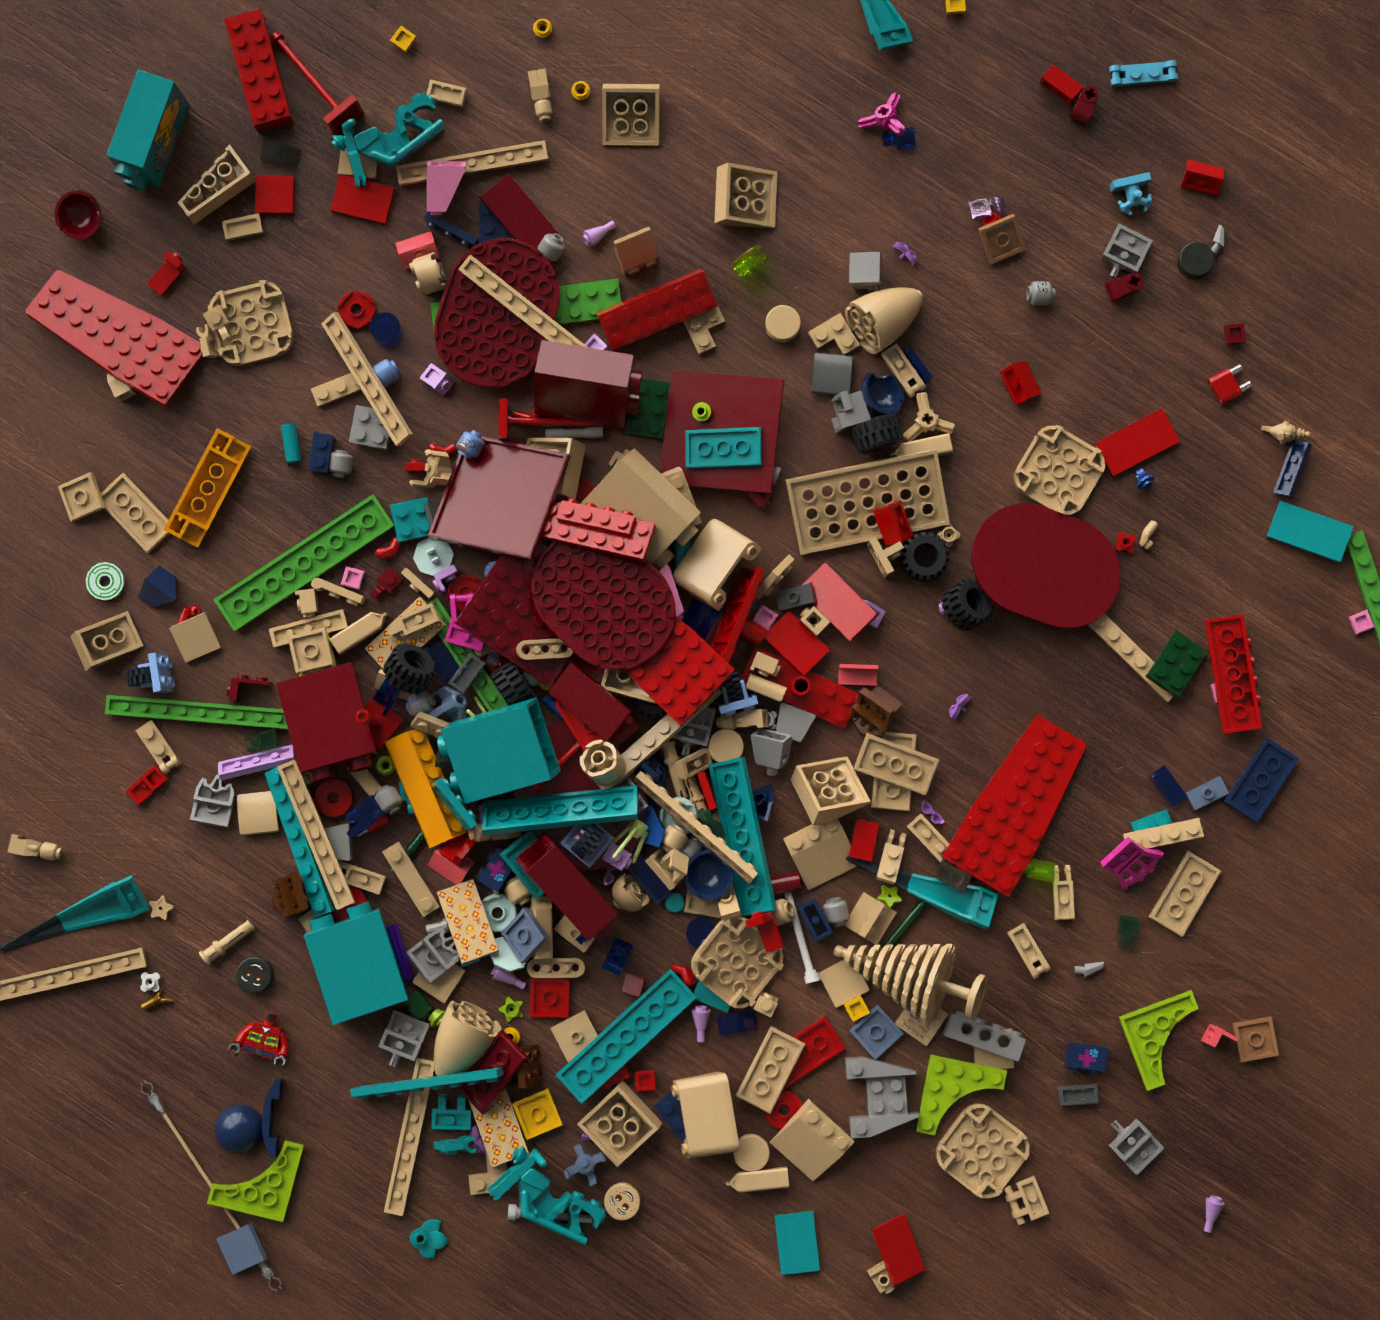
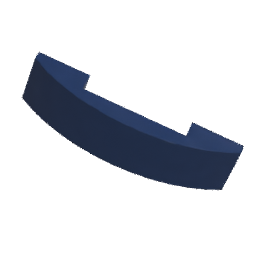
M283 1078L276 1079L271 1086L262 1114L263 1139L271 1158H276L279 1151V1136H272L274 1099L282 1098Z

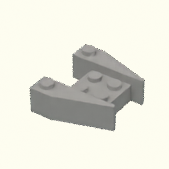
M864 1056L844 1058L846 1078H865L868 1115L849 1116L851 1138L872 1137L919 1117L917 1111L908 1112L905 1075H916L914 1069Z

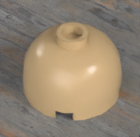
M624 873L613 885V903L618 909H623L627 912L639 911L649 903L650 899L648 893L644 895V892L641 890L643 887L632 874L626 876V873Z

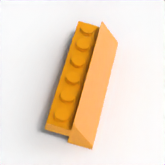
M217 428L163 530L198 548L251 446Z
M413 729L384 742L429 849L467 833L468 831L464 829L431 787V784L440 778L445 780L426 733Z

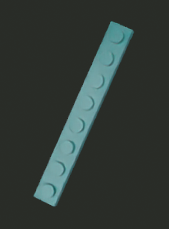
M278 768L269 770L264 774L300 876L303 878L304 887L314 916L317 918L333 912L335 909L327 886Z
M503 1067L357 1086L350 1089L351 1097L358 1096V1099L370 1098L371 1094H376V1097L387 1096L388 1092L393 1091L395 1095L404 1094L408 1089H412L413 1092L424 1091V1087H431V1090L443 1088L442 1085L449 1084V1087L461 1086V1082L473 1085L478 1084L479 1080L486 1079V1083L498 1081V1077L503 1076L504 1072Z

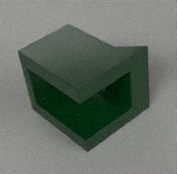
M420 990L401 1003L402 1005H408L407 1009L412 1016L418 1019L421 1018L422 1021L432 1014L430 1011L433 1009V1006Z

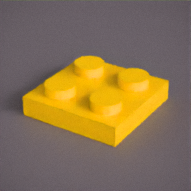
M549 1088L512 1103L526 1140L563 1125Z

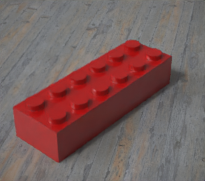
M257 9L225 18L229 39L256 131L260 132L294 122L262 10Z
M698 269L596 312L608 344L613 351L713 309L718 305L705 272L702 269Z

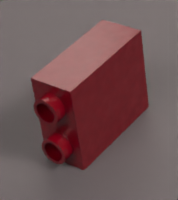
M541 340L534 376V414L624 429L627 414L637 416L641 393L639 391L642 372L633 371L634 355Z
M352 662L276 683L299 772L303 777L310 776L312 783H319L334 778L333 769L348 765L350 773L372 767L371 758L378 757L379 755L370 724L362 725L356 721V713L362 709L366 710Z
M544 832L515 858L530 878L588 941L594 936L601 940L615 928L616 923L612 919L618 913Z

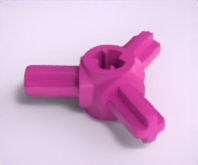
M894 92L887 104H883L876 109L875 115L859 119L860 129L877 125L878 128L884 130L891 129L896 135H903L906 129L898 121V112L896 110L901 101V95Z

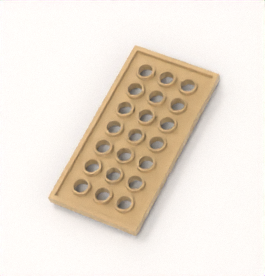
M937 449L786 479L800 555L862 543L874 537L881 539L882 535L877 521L874 525L870 526L867 525L866 519L871 515L874 516L873 510L886 507L898 500H901L904 510L906 508H913L914 510L913 516L908 518L912 532L950 524ZM921 466L925 467V475L918 477L916 469ZM901 470L907 472V478L903 481L897 479V473ZM882 474L888 476V482L884 485L878 482V478ZM867 478L870 484L867 488L863 489L859 486V482L861 479ZM849 482L851 489L848 492H842L840 489L842 483ZM927 485L929 493L924 496L920 495V487ZM830 486L832 488L831 495H822L823 487ZM806 490H812L814 495L812 499L805 500L803 493ZM902 490H910L911 495L908 499L900 497ZM890 493L892 500L889 503H883V494ZM871 497L873 504L870 507H865L863 505L864 498ZM847 501H853V510L846 511L844 504ZM925 504L932 505L933 510L931 513H923L922 509ZM828 505L836 507L834 514H826L825 509ZM811 508L817 510V515L813 519L808 518L806 515L807 511ZM852 519L858 521V526L855 529L848 528V522ZM837 523L839 525L837 533L829 532L831 524ZM812 528H820L821 533L818 537L810 535Z

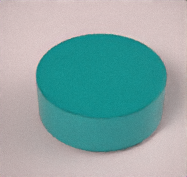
M678 893L669 894L665 900L666 908L671 912L680 911L684 907V898Z

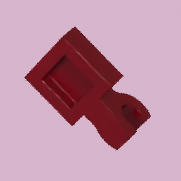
M389 566L376 579L379 585L372 589L370 593L375 599L385 590L390 594L403 582V579Z

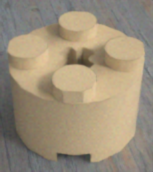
M436 252L415 258L412 263H409L412 273L416 274L418 279L416 281L417 289L425 295L443 290L446 287L443 281L447 279L441 262L437 263L435 260L437 257Z
M596 740L585 747L586 750L580 756V765L583 771L596 784H609L623 775L624 760L612 744L604 742V740Z

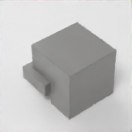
M880 252L850 253L849 283L854 290L867 289L869 293L878 291V286L882 285L880 280V259H882L883 255Z
M843 391L831 399L837 416L831 418L835 433L854 428L858 424L871 419L862 391L852 394Z

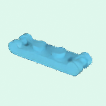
M1170 60L1167 62L1121 66L1112 65L1109 67L1110 74H1112L1111 86L1118 87L1178 81V73H1176L1177 61ZM1168 69V75H1163V70ZM1119 73H1124V78H1120Z

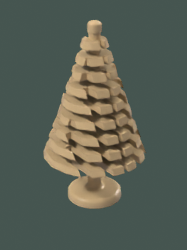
M898 944L895 948L893 945H885L882 950L881 945H874L870 951L868 945H862L858 952L857 945H850L848 949L840 945L834 948V956L843 957L844 963L849 967L855 961V971L859 974L863 971V977L867 981L873 978L872 983L877 989L883 987L882 991L885 995L890 996L892 994L893 1001L897 1004L901 1002V1006L906 1011L911 1010V1014L918 1019L921 1018L922 1023L926 1026L931 1025L936 1018L946 993L967 1000L965 1008L967 1019L974 1020L982 1005L988 981L986 975L979 974L973 982L971 989L949 982L954 967L952 965L955 961L956 949L954 944H946L944 946L942 944H933L932 947L929 946L930 944H923L919 948L917 944H910L907 948L904 944Z

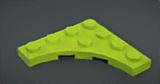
M1192 990L1118 1017L1146 1091L1165 1085L1162 1073V1049L1173 1026L1189 1013L1199 1009Z
M930 1054L916 1132L935 1135L938 1124L947 1109L955 1101L968 1093L981 1089L1004 1090L1007 1070Z
M285 1140L280 1154L272 1165L262 1174L249 1181L232 1185L212 1183L207 1204L283 1222L304 1145Z

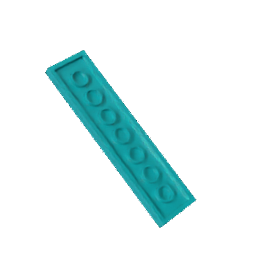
M745 757L710 764L709 770L726 846L731 850L737 851L741 855V859L746 863L752 864L758 873L756 878L749 884L734 871L733 885L741 916L751 915L761 910L762 912L776 910L777 907Z
M636 785L484 801L482 832L483 835L636 820L638 819V787Z
M670 969L565 1065L556 1076L577 1100L583 1104L697 997Z

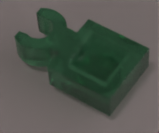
M276 729L256 733L257 739L251 737L244 739V742H252V747L247 748V752H253L257 747H259L260 752L280 748Z
M701 808L696 812L703 821L701 824L707 825L717 838L726 836L722 830L723 826L718 820L712 818L709 809L704 810Z
M1119 915L1117 934L1122 935V938L1118 941V948L1122 949L1123 942L1127 941L1129 944L1128 949H1133L1134 944L1131 936L1137 937L1138 917Z

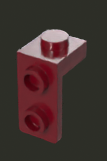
M238 674L237 678H231V685L227 686L226 695L230 701L240 702L242 683L272 687L273 683L268 682V678L256 677V680H251L248 675Z

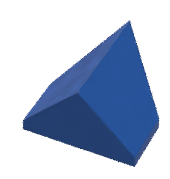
M650 804L644 824L648 826L646 831L649 834L644 842L661 848L665 829L662 827Z

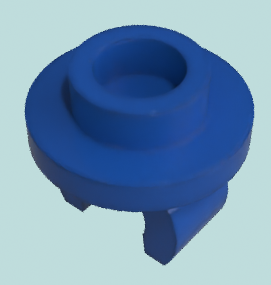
M1142 468L1136 471L1137 488H1149L1153 484V475H1147Z

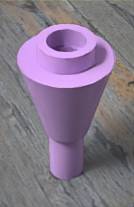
M610 221L604 226L583 231L582 239L587 246L594 247L616 225L613 221Z
M494 966L491 972L493 980L513 984L520 989H523L526 985L524 981L518 979L512 972Z
M698 1005L691 1011L697 1029V1042H705V1029L711 1010L707 1009V1006Z
M1211 1195L1210 1198H1206V1223L1204 1231L1208 1233L1212 1232L1214 1221H1216L1225 1205L1222 1202V1198Z

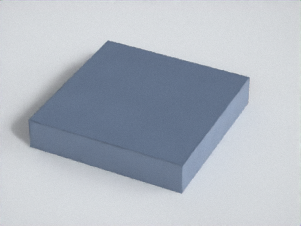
M523 908L501 932L521 963H526L549 938L529 908Z
M878 1004L849 1030L875 1060L904 1034Z
M252 1223L216 1239L232 1275L267 1259Z

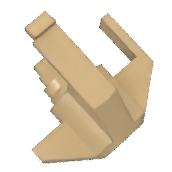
M430 449L425 450V454L429 456L427 458L428 463H425L427 475L424 481L410 480L409 483L412 487L433 488L436 485H446L452 473L448 454Z

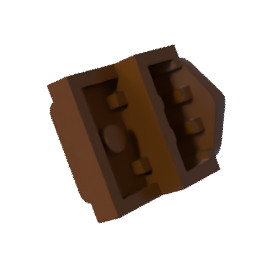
M863 687L859 692L857 703L852 707L850 719L853 720L860 736L865 737L866 733L882 738L890 727L892 719L900 710L902 703L880 687H875L872 691Z
M298 871L274 881L271 903L282 915L283 919L298 915L312 908L304 887L303 878L299 876Z

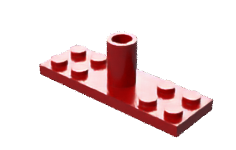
M759 567L740 570L711 645L728 663L736 651L735 646L739 637L759 645L766 635L765 627L746 619L750 606L756 599L757 588L763 580L764 570Z
M757 647L754 648L740 679L744 680L746 685L750 674H754L787 687L782 699L783 702L812 713L816 717L842 729H845L852 707L856 704L859 693L811 671L802 676L786 660ZM757 651L779 660L777 665L781 667L777 676H762L757 673V669H754V672L750 671ZM800 681L806 685V690L798 692L794 684Z

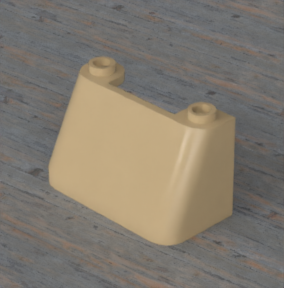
M712 519L707 523L674 571V582L695 599L719 611L726 601V593L721 587L742 557L746 560H753L759 554L762 547L725 523Z
M713 1072L673 1080V1085L671 1086L672 1095L680 1101L686 1134L684 1144H681L683 1155L690 1159L739 1151V1140L727 1075L722 1072Z

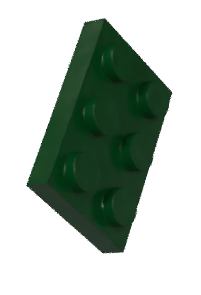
M641 380L637 416L628 414L625 435L663 440L670 390L669 382Z
M1175 630L1145 677L1177 699L1202 662L1207 651Z

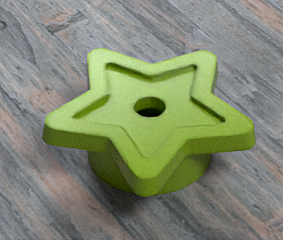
M885 885L881 886L882 894L877 899L887 905L889 909L894 903L902 902V899L897 895L898 887L888 888Z
M507 997L506 1004L500 1007L499 1011L506 1015L507 1022H510L513 1017L522 1018L523 1015L520 1007L523 1002H514L510 997Z

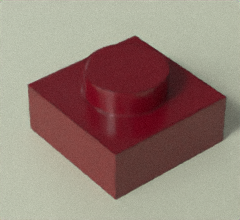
M1244 323L1224 326L1226 345L1246 342Z

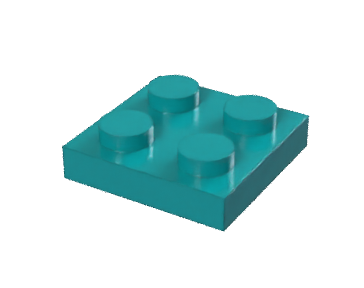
M427 497L389 506L398 543L428 537L430 526L424 509V504L428 503Z

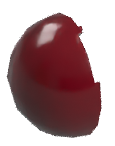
M81 190L69 191L62 195L56 204L54 211L55 222L59 230L68 237L76 240L86 239L95 234L101 227V209L92 194Z

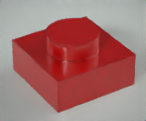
M410 460V463H405L407 473H426L425 463H422V460Z
M654 1070L635 1071L636 1091L656 1090Z

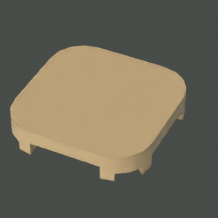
M260 280L259 283L236 289L221 290L216 292V295L211 299L208 311L221 305L230 321L225 326L232 337L223 340L218 329L214 330L217 350L228 364L243 366L279 357L287 353L292 347L294 335L285 297L280 288L274 283Z
M1059 425L1047 426L1037 433L1019 462L1014 473V484L1018 491L1038 504L1058 511L1060 514L1071 516L1084 506L1091 491L1104 472L1105 460L1100 449L1067 432L1063 427Z
M741 915L721 920L697 949L691 960L693 975L723 1001L736 1009L751 1007L755 1004L756 997L778 970L781 971L784 965L783 949L766 952L758 927L747 928L745 921L748 919Z
M974 1103L968 1105L960 1113L941 1138L936 1147L935 1156L938 1164L944 1171L976 1196L992 1198L1003 1192V1188L1022 1163L1027 1160L1030 1154V1145L1028 1138L1018 1128L991 1107L983 1103Z

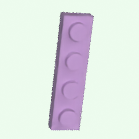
M287 745L218 762L220 780L268 770L296 759L293 746Z

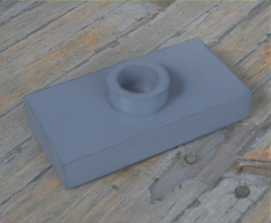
M1221 776L1185 793L1193 810H1197L1229 794Z

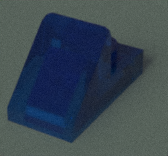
M615 937L602 969L620 976L633 945Z
M754 1009L716 1016L720 1035L736 1032L742 1033L758 1028Z

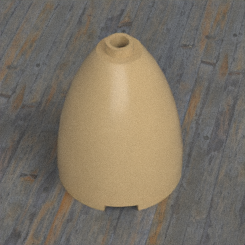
M906 287L888 288L869 293L850 302L849 306L845 308L847 324L851 331H855L857 337L861 339L859 342L860 346L867 352L876 354L891 345L912 324L923 304V295L919 290Z
M452 1000L442 1017L436 1035L434 1047V1070L437 1074L436 1076L466 1072L474 1066L489 1048L498 1032L501 1031L500 1023L496 1020L493 1022L486 1015L487 1011L463 1000L461 1003H456Z

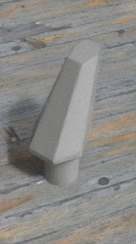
M1221 225L1218 226L1212 241L1214 245L1211 249L1214 255L1218 253L1220 248H1225V229Z
M1104 962L1085 964L1084 967L1075 966L1074 974H1082L1086 978L1102 970Z

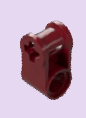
M1087 86L1083 89L1072 109L1070 119L1085 125L1088 124L1099 96L1097 88ZM1088 93L1091 94V95H1090V100L1087 99V94H1088Z
M1131 273L1105 283L1104 285L1111 302L1138 291L1143 285L1142 276L1138 273ZM1133 280L1137 281V284L1134 286V284L1130 285L1129 282Z

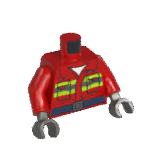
M266 1012L264 1022L255 1021L254 1023H249L239 1032L234 1042L229 1045L227 1053L229 1054L230 1050L234 1049L236 1050L234 1057H237L241 1048L243 1052L274 1060L275 1068H277L278 1063H283L282 1068L285 1069L289 1042L286 1033L283 1032V1028L275 1026L277 1014Z

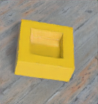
M945 0L946 15L966 12L965 0Z
M400 26L390 39V42L407 53L417 37L403 26Z
M861 995L844 1003L853 1022L870 1013Z

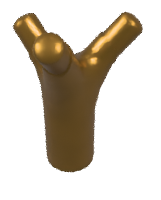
M160 988L158 993L150 1000L142 1003L141 1007L146 1011L161 1003H173L174 1000L161 998L163 988Z

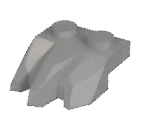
M217 774L211 784H207V780L201 778L195 790L190 822L228 829L234 806L232 784L222 787V780H220Z
M444 928L433 931L405 953L428 984L459 960L457 950L452 949L455 945L453 937L444 938Z

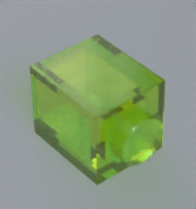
M1031 859L1025 869L1027 878L1052 882L1056 863Z

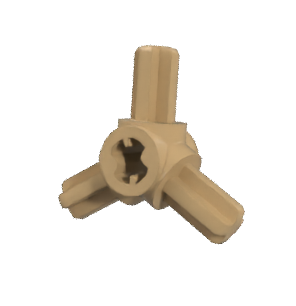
M918 393L916 399L919 412H917V418L914 420L915 424L903 433L904 438L908 442L913 441L922 432L926 433L928 430L934 431V429L952 434L955 424L939 419V415L934 414V410L930 409L927 393ZM925 417H927V419H931L929 424H927L925 421L923 422L922 420H924Z

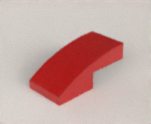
M154 765L125 792L139 806L168 779Z

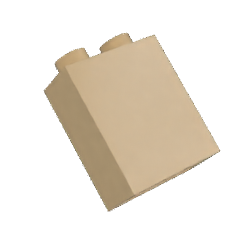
M635 448L614 466L581 503V505H585L587 502L593 503L599 509H604L606 506L611 507L617 513L629 511L633 513L637 520L655 523L656 528L646 559L658 571L675 556L668 549L675 540L683 547L699 531L692 522L701 512Z

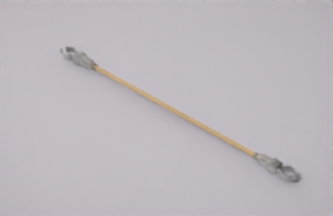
M145 1080V1083H149L152 1086L151 1093L153 1094L149 1095V1093L143 1092V1084L140 1083L141 1092L148 1094L147 1099L149 1103L155 1107L161 1116L163 1115L211 1189V1181L167 1116L160 1096L156 1092H152L153 1085ZM223 1208L236 1229L240 1228L230 1210ZM265 1260L258 1263L257 1265L261 1269L263 1277L269 1280V1287L277 1292V1289H273L270 1286V1278L273 1277V1279L279 1280L280 1286L281 1280L276 1277L274 1278V1271Z

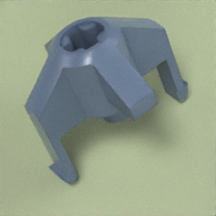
M444 686L431 693L433 696L439 694L442 703L441 706L428 713L429 715L438 717L445 713L451 716L453 722L466 718V707L469 701L465 695L449 686Z
M581 1144L573 1146L578 1158L575 1164L565 1169V1173H563L565 1179L579 1172L587 1175L590 1186L596 1184L597 1178L593 1169L596 1163L606 1161L603 1151L591 1155L590 1153H585Z

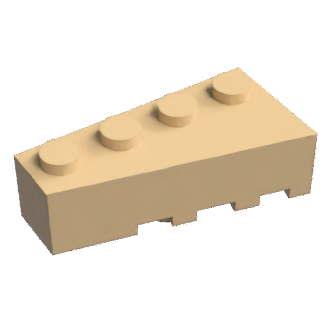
M230 144L225 149L224 154L214 161L215 164L202 174V178L198 183L194 184L178 201V204L193 224H196L256 182Z

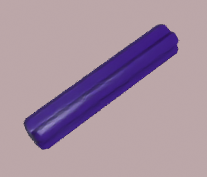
M398 925L388 926L387 930L403 980L412 979L414 975L409 959L405 954L406 950Z

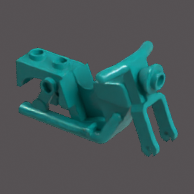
M425 92L421 95L417 93L410 99V104L406 107L404 104L395 111L394 120L396 127L391 133H383L376 127H372L355 135L353 138L355 133L353 126L356 122L354 119H349L342 125L344 136H332L333 141L331 143L337 151L341 149L344 152L346 148L354 182L357 187L360 188V180L363 186L366 184V176L358 154L389 169L394 168L444 129L443 126L445 124L441 119L433 124L429 120H424L414 115L415 112L423 109L432 112L436 111L435 104L437 103L430 94L427 96ZM406 127H413L422 133L410 142Z
M524 1146L516 1147L511 1157L514 1159L513 1164L516 1165L510 1167L493 1184L488 1186L490 1196H495L493 1200L500 1199L519 1180V1210L525 1219L585 1245L588 1238L584 1236L585 1233L581 1231L579 1226V1213L581 1209L588 1212L592 1217L593 1227L597 1229L598 1225L603 1223L606 1216L605 1210L601 1206L602 1203L595 1199H591V1201L584 1199L585 1195L577 1191L573 1193L565 1191L558 1199L552 1197L549 1191V1179L533 1167L535 1161L540 1167H546L547 1162L542 1157L541 1152L533 1149L528 1154ZM568 1207L567 1225L555 1220Z

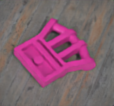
M450 594L452 617L445 641L482 652L484 643L455 624L458 619L457 603L466 602L467 605L474 594Z
M1128 836L1100 863L1106 870L1118 878L1123 891H1125L1129 886L1138 881L1142 882L1145 879L1144 876L1149 872L1152 873L1158 860L1162 859L1164 852L1158 848H1144ZM1142 856H1147V857H1151V858H1150V860L1147 862V861H1144L1141 857H1142ZM1136 862L1143 868L1138 871L1131 866ZM1126 871L1131 877L1124 880L1122 874Z

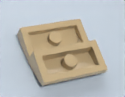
M271 791L237 795L238 822L241 836L279 832V814Z

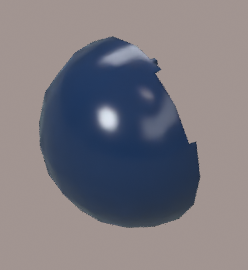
M869 372L864 377L860 387L867 409L872 414L879 416L897 413L904 403V392L897 378L894 375L876 377L875 373Z
M711 850L697 852L689 859L687 875L684 876L687 888L693 895L700 899L712 900L722 897L729 891L733 884L734 871Z
M244 1104L233 1105L224 1109L218 1116L214 1127L215 1137L221 1148L236 1152H251L262 1142V1118L253 1107Z

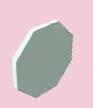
M428 537L417 544L413 559L420 572L433 576L451 566L454 553L448 542L434 541Z
M504 937L496 938L495 941L499 952L490 955L494 966L508 972L523 969L526 963L519 961Z

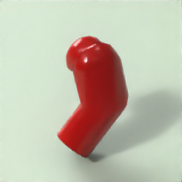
M191 605L182 609L178 623L201 613L200 607Z

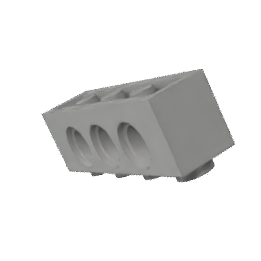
M957 1010L955 1013L950 1012L943 1031V1035L1018 1062L1026 1041L1025 1038L1021 1037L1022 1033L1015 1030H1011L1010 1033L1003 1031V1026L994 1023L992 1026L986 1025L985 1020L977 1017L974 1020L967 1019L965 1013ZM969 1023L971 1031L966 1034L962 1033V1026ZM983 1030L990 1032V1036L986 1040L980 1038V1033ZM1002 1036L1008 1038V1043L1005 1046H999L998 1043Z

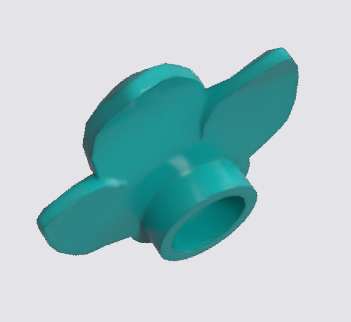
M432 1219L425 1221L421 1228L413 1230L410 1234V1243L415 1248H418L420 1255L425 1258H435V1249H441L449 1242L444 1234L438 1232L441 1226L440 1220ZM419 1235L423 1236V1240L421 1242H417V1237Z

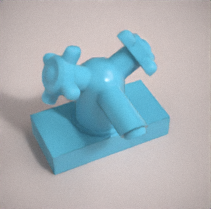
M1150 172L1111 182V193L1125 190L1127 201L1125 203H1122L1120 200L1118 201L1120 210L1123 213L1132 215L1133 213L1130 211V208L1139 204L1144 206V212H1147L1148 208H1150L1152 195L1148 194L1147 199L1141 197L1142 192L1139 186L1147 185L1151 181Z

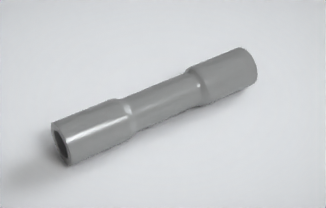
M603 427L545 429L546 438L597 439L603 438Z

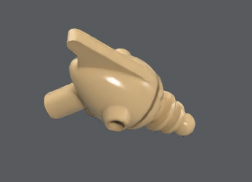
M1284 421L1282 424L1274 427L1262 426L1261 430L1270 432L1281 444L1293 441L1295 438L1299 440L1300 437L1303 439L1304 437L1309 438L1311 436L1310 432H1305L1304 429L1301 430L1300 428L1296 429L1289 421Z

